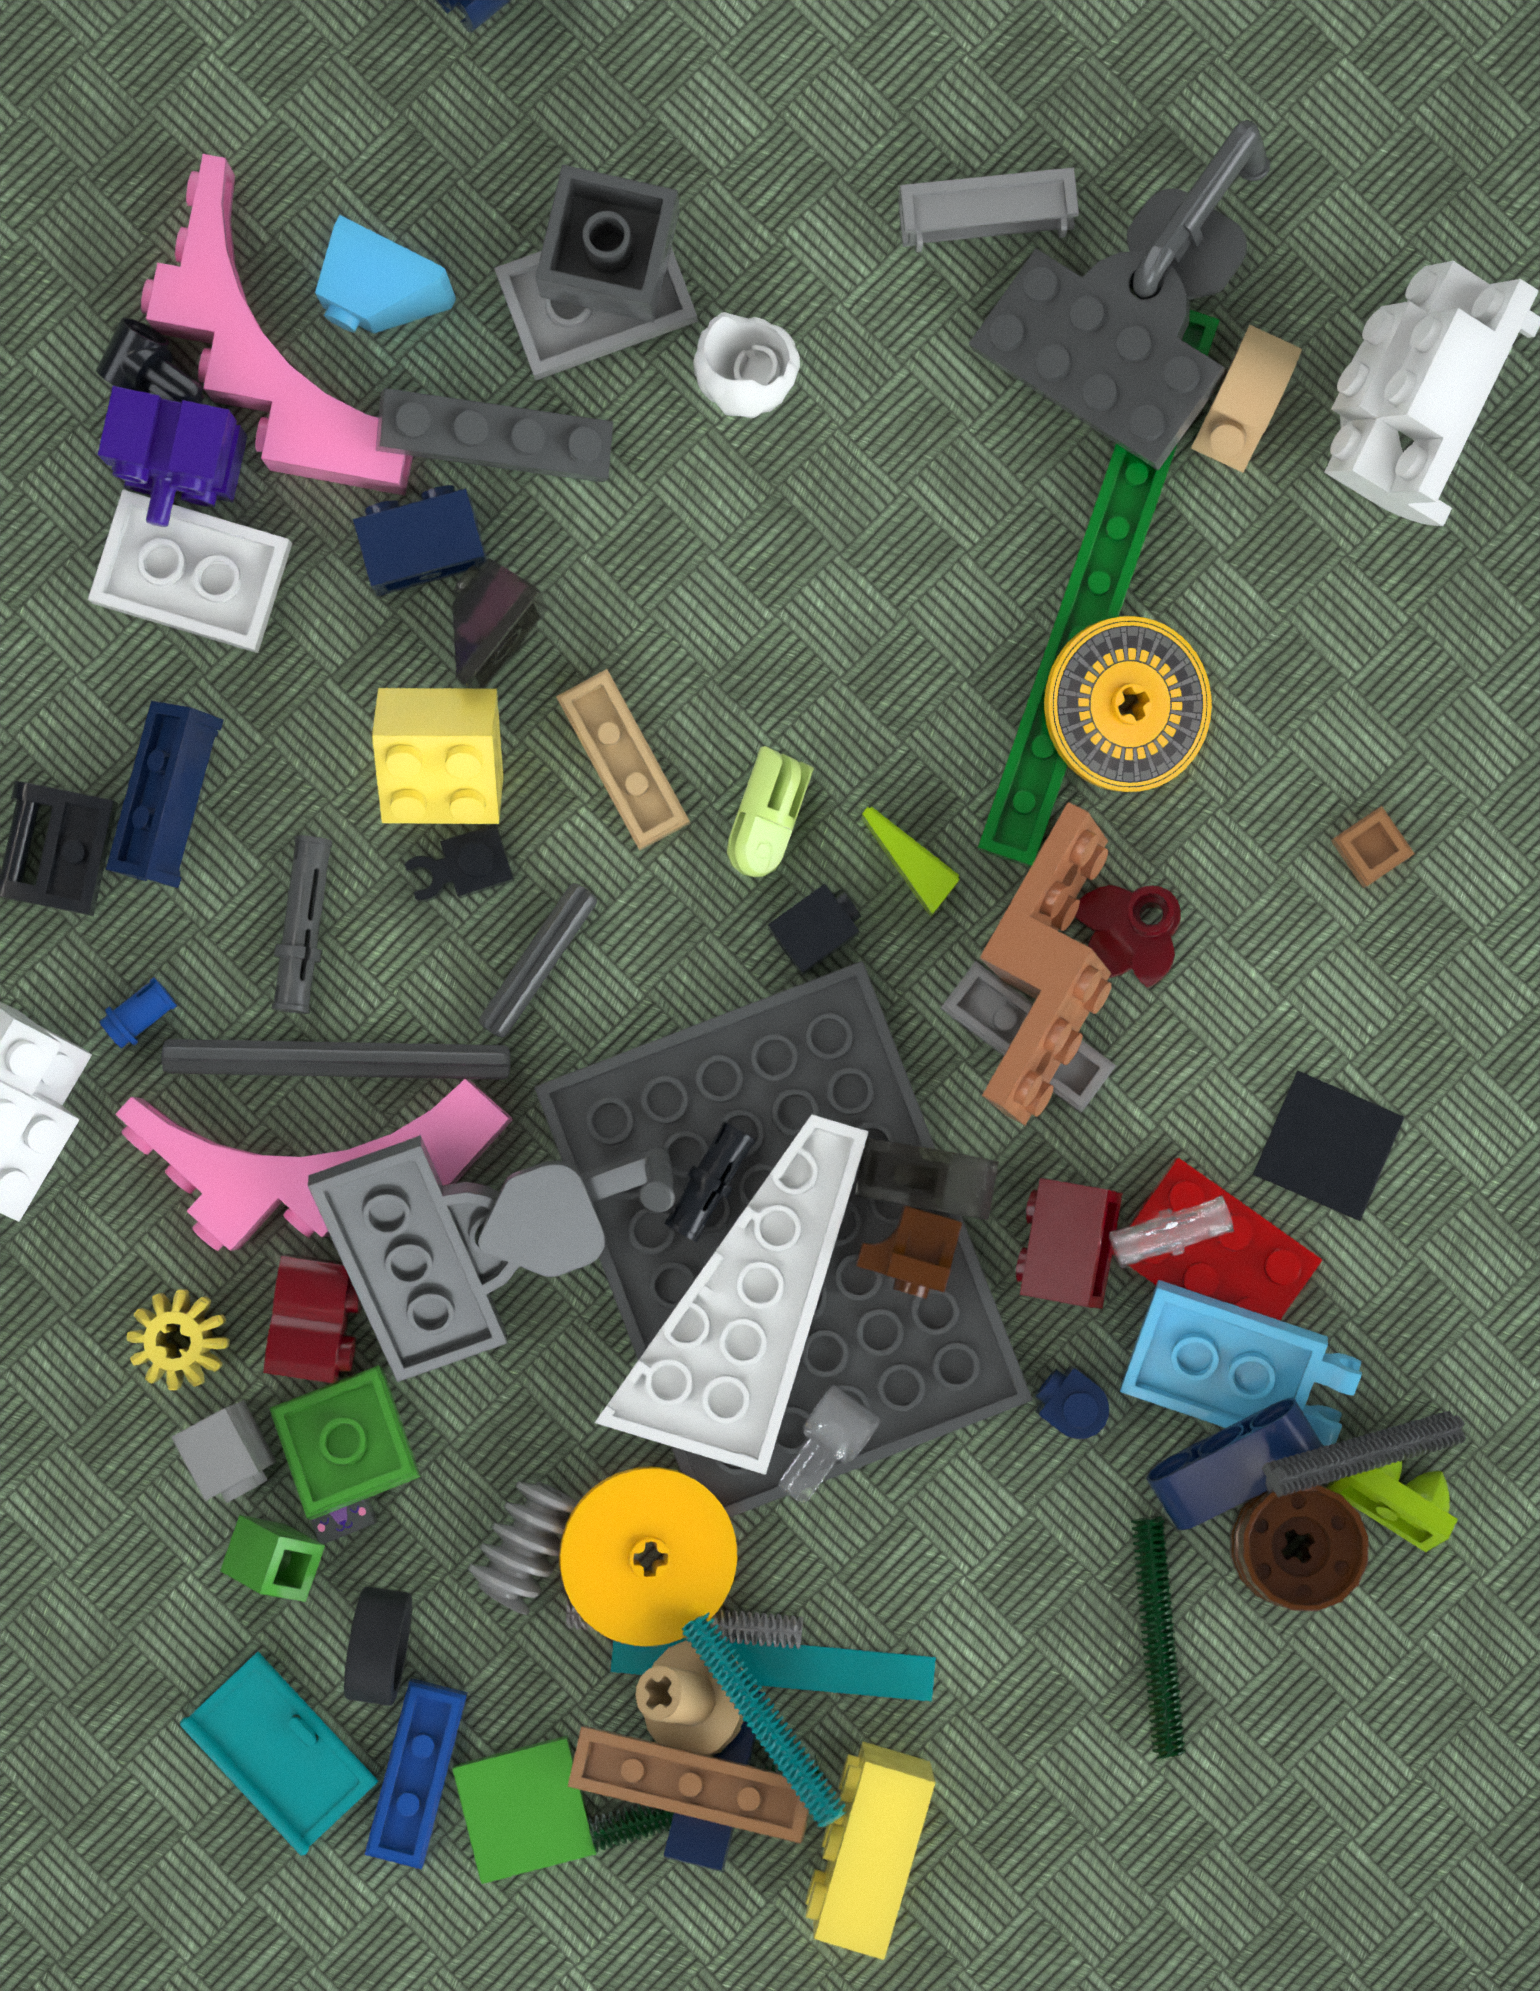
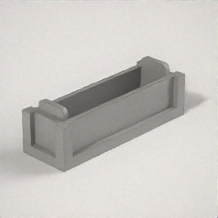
M1074 167L900 185L898 198L903 247L914 246L915 244L916 252H922L923 243L1058 230L1059 238H1063L1066 236L1067 230H1074V217L1079 215Z

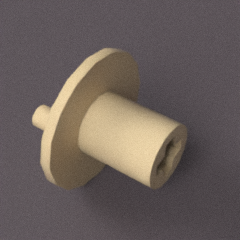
M686 1640L669 1647L654 1662L652 1668L648 1669L640 1677L636 1686V1701L638 1708L644 1715L647 1730L656 1743L712 1756L720 1753L737 1736L741 1730L744 1717L738 1714L740 1710L734 1708L736 1704L730 1702L731 1698L725 1695L727 1692L722 1691V1686L717 1684L718 1680L712 1677L714 1674L708 1671L710 1667L704 1665L706 1661L700 1660L701 1655L695 1653L697 1649L691 1647L693 1643Z

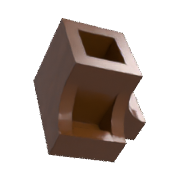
M903 1205L899 1222L894 1232L885 1240L877 1243L862 1242L855 1265L896 1278L893 1289L925 1299H927L930 1289L945 1293L963 1222Z

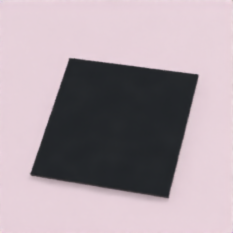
M1297 1070L1253 1175L1361 1221L1405 1117Z

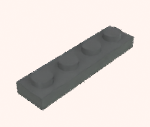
M384 388L380 394L376 451L603 483L609 478L613 421Z

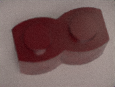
M293 1254L281 1256L275 1285L263 1373L335 1383L339 1380L341 1371H351L356 1337L347 1336L348 1319L350 1312L359 1314L362 1304L343 1262Z

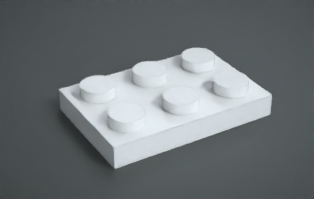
M122 489L88 600L95 605L258 653L292 542L284 537L177 505L172 507L167 527L154 526L146 522L150 497Z

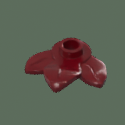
M1115 885L1099 887L1079 899V908L1075 918L1095 931L1090 938L1088 947L1095 952L1111 972L1109 978L1123 975L1132 969L1140 983L1149 988L1167 975L1175 958L1171 936L1177 931L1181 921L1179 903L1170 891L1163 887L1152 885L1130 892ZM1148 908H1157L1163 913L1160 922L1154 925L1145 924L1141 920V915Z

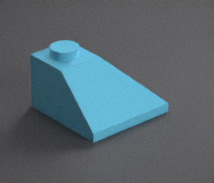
M339 215L333 227L315 291L322 307L326 309L324 314L326 319L349 332L354 333L357 327L360 326L374 334L452 308L456 301V296L444 267Z

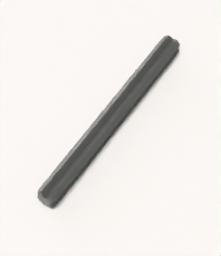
M168 1039L164 1042L161 1053L163 1071L169 1074L504 1080L508 1078L511 1068L510 1050L505 1045Z

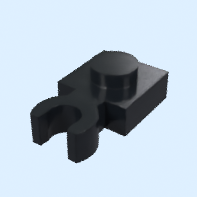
M496 824L440 841L445 858L434 860L428 856H416L404 864L406 871L409 873L419 869H428L432 873L433 880L431 885L426 889L414 892L415 899L421 902L436 899L443 892L445 886L452 883L454 884L457 896L463 898L515 881Z

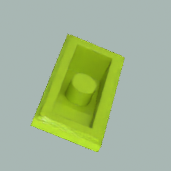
M872 806L871 808L867 807L862 813L861 820L921 905L932 917L960 880L958 878L959 875Z

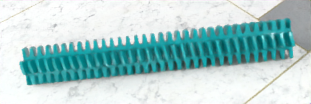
M708 1612L688 1622L682 1628V1631H684L683 1636H687V1641L693 1643L691 1647L697 1649L695 1653L701 1655L700 1660L706 1661L704 1665L710 1667L708 1671L714 1674L712 1677L718 1680L717 1684L722 1686L721 1690L727 1692L725 1695L731 1698L730 1702L736 1704L734 1708L740 1710L738 1714L744 1717L743 1721H747V1726L753 1729L751 1732L757 1735L756 1739L762 1741L760 1745L765 1747V1752H769V1758L775 1760L773 1762L774 1765L779 1766L778 1770L782 1771V1776L788 1779L786 1782L792 1785L791 1789L797 1791L795 1793L796 1796H800V1801L805 1803L804 1807L810 1810L808 1813L813 1815V1820L819 1823L817 1826L824 1827L841 1818L846 1813L842 1811L846 1806L845 1803L838 1806L841 1798L833 1799L837 1792L829 1793L828 1791L832 1785L824 1786L828 1779L820 1780L823 1772L816 1775L815 1772L819 1767L811 1768L814 1760L806 1761L810 1754L802 1755L806 1748L803 1747L799 1750L798 1746L801 1744V1741L795 1744L793 1742L797 1737L796 1734L789 1737L792 1729L784 1730L788 1723L780 1724L784 1717L781 1716L777 1719L776 1715L779 1713V1710L773 1713L771 1711L775 1706L774 1703L767 1706L770 1698L762 1699L766 1692L758 1693L762 1686L754 1687L757 1679L750 1682L753 1674L745 1675L749 1668L741 1669L744 1661L737 1664L736 1661L740 1655L733 1658L732 1655L736 1651L735 1648L729 1652L728 1648H730L731 1643L723 1644L727 1637L719 1638L723 1633L722 1630L715 1633V1630L718 1629V1624L711 1627L714 1619L706 1620L710 1613Z

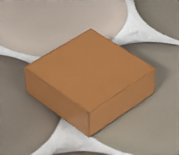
M1382 806L1331 840L1363 888L1415 854Z

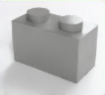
M244 1400L223 1408L172 1436L205 1501L219 1493L222 1494L226 1503L266 1482L267 1478L263 1469L277 1462Z

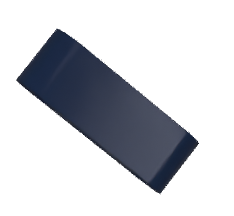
M1289 1398L1274 1403L1166 1458L1148 1473L1146 1479L1178 1530H1186L1268 1491L1265 1483L1267 1477L1262 1470L1265 1463L1324 1446L1296 1400Z

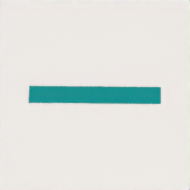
M684 1637L678 1641L658 1646H633L613 1640L610 1672L643 1675L648 1669L652 1668L654 1662L669 1647L687 1639ZM728 1638V1641H727L726 1643H723L724 1645H727L728 1643H730V1639H729V1638ZM737 1639L728 1648V1651L735 1648L736 1651L733 1656L740 1655L737 1662L744 1661L742 1669L749 1668L745 1675L748 1676L752 1673L753 1676L750 1678V1682L757 1679L755 1684L757 1686L932 1701L936 1657L800 1645V1648L797 1649L796 1644H794L793 1648H789L788 1644L782 1648L781 1643H779V1646L774 1647V1642L769 1647L766 1642L760 1646L759 1641H757V1644L752 1645L751 1640L748 1645L745 1644L744 1640L738 1644Z

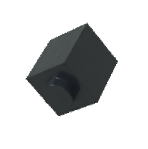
M823 884L769 923L768 930L802 976L858 936L859 930L854 922L861 918V915L842 889L832 894L827 885Z

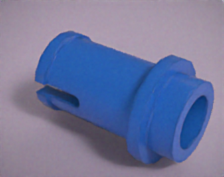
M155 977L150 979L148 984L116 1009H113L111 1006L105 1009L107 1015L99 1021L103 1029L120 1048H123L129 1042L132 1045H136L139 1042L136 1036L169 1010L178 1006Z

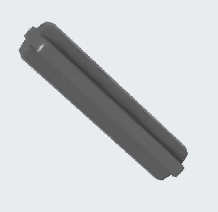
M573 883L568 887L480 1016L479 1023L482 1027L497 1037L503 1038L507 1036L597 904V898L592 892L577 883Z

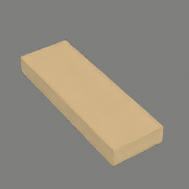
M607 669L556 696L639 851L690 824L685 811Z

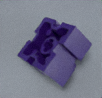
M113 386L98 456L107 465L112 466L113 476L125 480L124 488L137 493L151 495L146 522L154 526L167 527L176 490L182 492L181 500L199 506L215 507L216 499L233 503L248 435L240 425H236L237 420L228 409L182 400V403L162 399L159 395Z

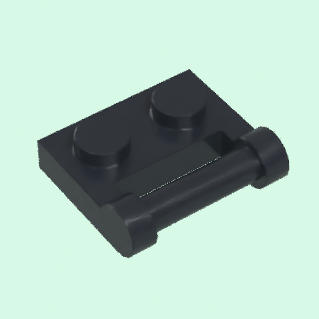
M15 781L11 799L16 800L0 874V898L94 916L118 803L114 800ZM41 805L52 807L37 881L34 886L24 884L23 879L38 810Z

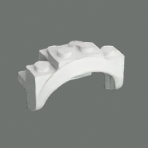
M1455 261L1424 266L1423 269L1416 273L1407 287L1405 294L1408 299L1407 302L1381 306L1380 309L1372 314L1363 329L1362 337L1364 341L1352 362L1345 368L1337 384L1339 394L1331 410L1340 415L1341 430L1337 433L1331 444L1330 453L1332 457L1324 473L1398 516L1422 524L1444 526L1452 508L1438 499L1518 333L1520 332L1528 338L1535 337L1540 327V317L1530 311L1539 290L1522 279L1489 284ZM1398 431L1414 440L1413 444L1404 452L1402 451Z
M0 1002V1213L19 1222L80 1120L62 1105L92 1055L84 1048L37 1025L19 1010L3 1002Z

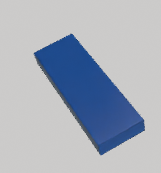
M413 1678L410 1679L365 1855L418 1869L423 1868L468 1692Z

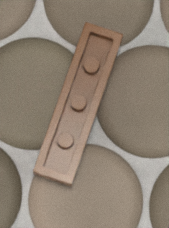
M589 1726L581 1727L568 1787L800 1844L804 1840L809 1817L808 1812L810 1811L804 1807L805 1803L800 1801V1796H796L795 1793L797 1791L792 1790V1785L786 1782L788 1779L782 1776L783 1773Z

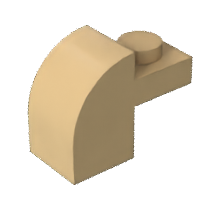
M1249 324L1226 372L1227 375L1221 383L1191 449L1244 473L1287 387L1302 348Z

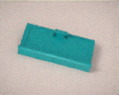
M259 1651L189 1717H185L180 1721V1726L300 1856L306 1855L309 1847L378 1782L376 1777Z

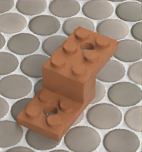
M1069 802L1066 804L980 956L985 964L1003 982L1036 999L982 1094L984 1098L1003 1114L1024 1126L1031 1115L1039 1116L1047 1106L1054 1089L1053 1085L1049 1084L1060 1063L1067 1065L1074 1058L1083 1037L1079 1033L1081 1026L1089 1012L1096 1014L1102 1008L1111 990V983L1107 981L1111 972L1095 952L1084 944L1058 931V929L1064 931L1069 927L1079 908L1080 902L1076 899L1087 878L1094 880L1097 877L1108 856V849L1105 848L1108 840L1089 812Z

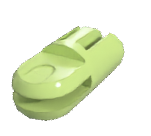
M766 746L761 747L727 846V855L731 865L741 874L751 877H763L777 869L782 861L814 767L798 762L794 758L780 754Z

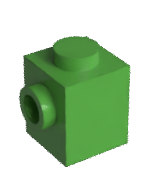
M239 1515L220 1571L259 1594L306 1602L325 1545L286 1524Z

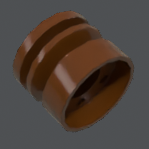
M1320 1485L1312 1486L1309 1489H1300L1298 1492L1294 1491L1292 1494L1288 1493L1281 1497H1278L1275 1491L1271 1493L1266 1491L1248 1500L1239 1509L1230 1530V1558L1238 1578L1256 1597L1276 1606L1294 1611H1320L1342 1602L1359 1585L1368 1564V1535L1359 1513L1342 1495ZM1287 1532L1291 1535H1304L1306 1542L1299 1547L1303 1555L1300 1559L1289 1555L1283 1556L1281 1552L1288 1544L1284 1536Z

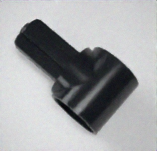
M126 317L121 319L96 369V372L104 380L116 387L146 393L153 392L162 399L182 403V400L201 404L204 399L202 385L172 364V354L167 349L169 341L161 333L137 320Z

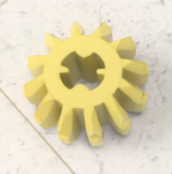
M177 1290L173 1298V1305H171L169 1299L163 1293H159L152 1297V1305L156 1314L144 1308L137 1309L134 1313L136 1320L145 1326L146 1330L128 1332L127 1341L143 1343L145 1351L135 1353L131 1356L130 1360L133 1365L143 1364L149 1360L153 1363L146 1373V1381L149 1383L157 1382L167 1370L166 1383L168 1389L175 1391L181 1388L184 1374L194 1387L205 1382L204 1373L200 1365L214 1372L222 1367L220 1359L209 1351L210 1349L218 1350L229 1347V1338L224 1336L213 1337L211 1330L226 1323V1319L223 1314L212 1316L207 1320L203 1317L210 1308L211 1300L208 1297H200L190 1309L188 1290ZM175 1324L180 1325L181 1335L190 1336L191 1341L189 1347L179 1350L181 1355L176 1354V1345L167 1343L166 1340L167 1333L177 1331Z

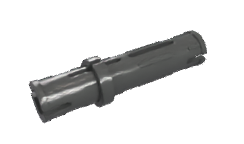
M298 835L294 839L295 849L287 896L282 944L275 945L274 957L280 959L274 1003H272L271 1009L289 1013L309 1014L315 963H321L322 951L317 949L329 854L333 841L320 837Z

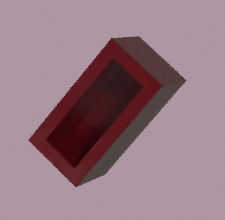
M1040 1178L1038 1190L1033 1189L1031 1191L1026 1207V1221L1028 1224H1032L1028 1248L1023 1247L1021 1249L1016 1264V1279L1018 1282H1022L1019 1295L1103 1309L1123 1193Z

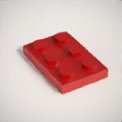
M1175 1158L1117 1240L1112 1252L1114 1257L1155 1286L1157 1281L1161 1280L1277 1320L1282 1319L1322 1262L1320 1257L1180 1158Z

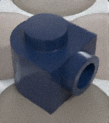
M1071 1365L1064 1374L1055 1369L1035 1394V1397L1041 1401L1035 1412L1070 1438L1086 1439L1092 1437L1103 1429L1108 1420L1109 1402L1103 1390Z

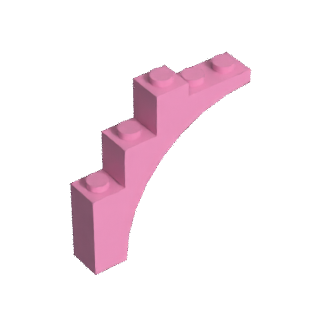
M203 154L199 172H191L187 185L186 202L188 206L192 207L188 228H180L176 240L175 259L181 265L179 267L157 263L154 280H146L141 298V311L143 314H147L146 320L153 329L162 335L212 344L211 349L204 348L198 368V380L200 383H204L203 389L213 402L270 413L269 418L261 417L255 440V449L257 452H262L261 459L270 471L405 496L413 456L376 451L378 418L367 415L324 393L294 369L262 332L248 306L235 264L231 227L235 174L226 158Z
M464 1079L430 1111L390 1135L344 1151L305 1157L261 1155L220 1145L178 1125L143 1098L130 1097L115 1114L127 1125L121 1133L128 1141L146 1155L154 1149L170 1164L165 1173L184 1191L192 1194L197 1188L202 1193L187 1212L198 1221L192 1227L193 1231L217 1251L223 1245L230 1251L240 1250L282 1202L289 1207L283 1216L303 1235L310 1238L316 1232L321 1237H329L328 1229L308 1188V1175L420 1135L442 1185L455 1184L513 1120L471 1080Z

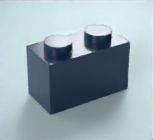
M453 485L435 487L421 494V501L399 506V502L396 500L376 503L365 509L366 516L353 519L370 585L377 596L489 566L472 501L466 489L456 491Z

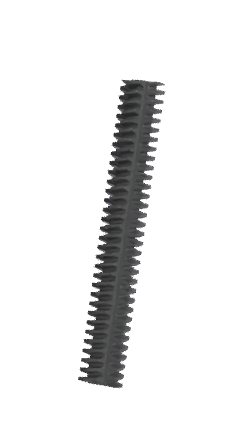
M1449 1410L1437 1415L1421 1418L1420 1420L1417 1419L1409 1423L1393 1426L1392 1428L1389 1427L1357 1438L1344 1440L1340 1443L1337 1442L1329 1446L1309 1450L1305 1453L1302 1452L1294 1456L1274 1460L1270 1463L1267 1462L1262 1467L1267 1477L1265 1482L1266 1488L1269 1493L1275 1491L1276 1495L1281 1497L1288 1493L1292 1494L1294 1491L1298 1492L1300 1489H1309L1312 1486L1316 1487L1329 1481L1333 1482L1335 1479L1339 1480L1347 1476L1350 1477L1352 1474H1358V1472H1367L1375 1469V1467H1384L1387 1464L1390 1465L1415 1456L1418 1457L1426 1454V1452L1428 1454L1432 1451L1435 1452L1437 1449L1441 1450L1448 1446H1456L1466 1440L1461 1430L1465 1423L1458 1415L1453 1417Z

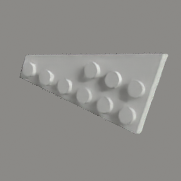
M810 1116L597 1418L596 1424L766 1475L869 1131L819 1116Z

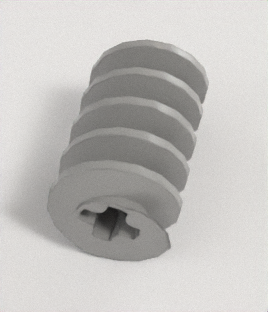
M518 1481L515 1487L526 1498L525 1504L505 1503L503 1507L515 1520L513 1525L494 1522L491 1528L502 1539V1544L496 1546L482 1543L480 1549L491 1561L490 1565L486 1567L470 1564L468 1570L479 1582L478 1587L488 1596L517 1613L527 1615L530 1612L529 1607L520 1596L536 1598L540 1595L542 1591L541 1586L532 1575L548 1577L552 1574L553 1566L543 1554L559 1556L561 1541L555 1533L563 1534L569 1518L567 1513H572L578 1501L541 1482L531 1484Z

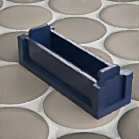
M151 701L106 870L138 880H150L179 888L181 881L180 865L215 737L218 736L217 730L221 731L224 719L191 707Z

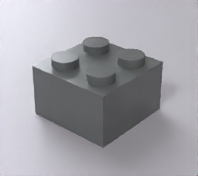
M562 164L535 278L540 297L654 323L680 213L678 190Z

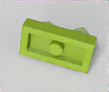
M1398 1461L1390 1465L1387 1464L1384 1467H1375V1469L1367 1472H1358L1356 1475L1352 1474L1350 1477L1347 1476L1343 1479H1335L1333 1482H1329L1326 1489L1342 1495L1350 1505L1424 1552L1449 1539L1458 1521L1456 1517L1448 1513L1450 1508L1449 1490L1444 1474L1439 1470L1421 1474L1405 1486L1399 1482L1402 1461Z

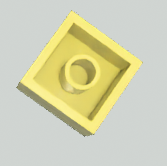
M378 688L372 740L382 823L499 824L503 787V764L497 689Z

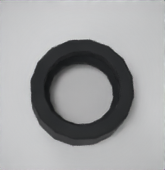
M368 1586L363 1588L353 1618L346 1657L344 1696L348 1700L387 1706L394 1704L400 1687L408 1648L412 1616V1596L410 1593Z

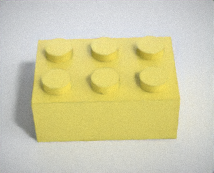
M863 1741L858 1757L850 1754L847 1755L839 1783V1789L841 1790L840 1798L846 1805L842 1811L846 1813L826 1826L822 1847H825L823 1859L828 1860L825 1872L817 1869L814 1870L805 1904L808 1905L806 1918L813 1920L815 1940L885 1960L936 1783L930 1761Z

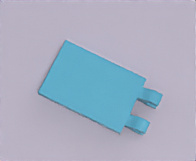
M1158 1280L1122 1379L1120 1392L1224 1428L1274 1403L1292 1398L1298 1403L1324 1446L1335 1444L1342 1428V1424L1339 1423L1342 1413L1323 1405H1305L1314 1382L1328 1386L1338 1392L1354 1396L1362 1376V1372L1359 1371L1361 1361L1345 1354H1326L1325 1351L1328 1346L1327 1336Z

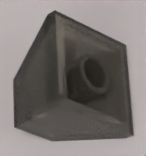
M490 558L486 560L480 569L476 565H472L462 575L453 590V593L458 596L452 603L456 677L463 688L486 689L548 611L540 590Z

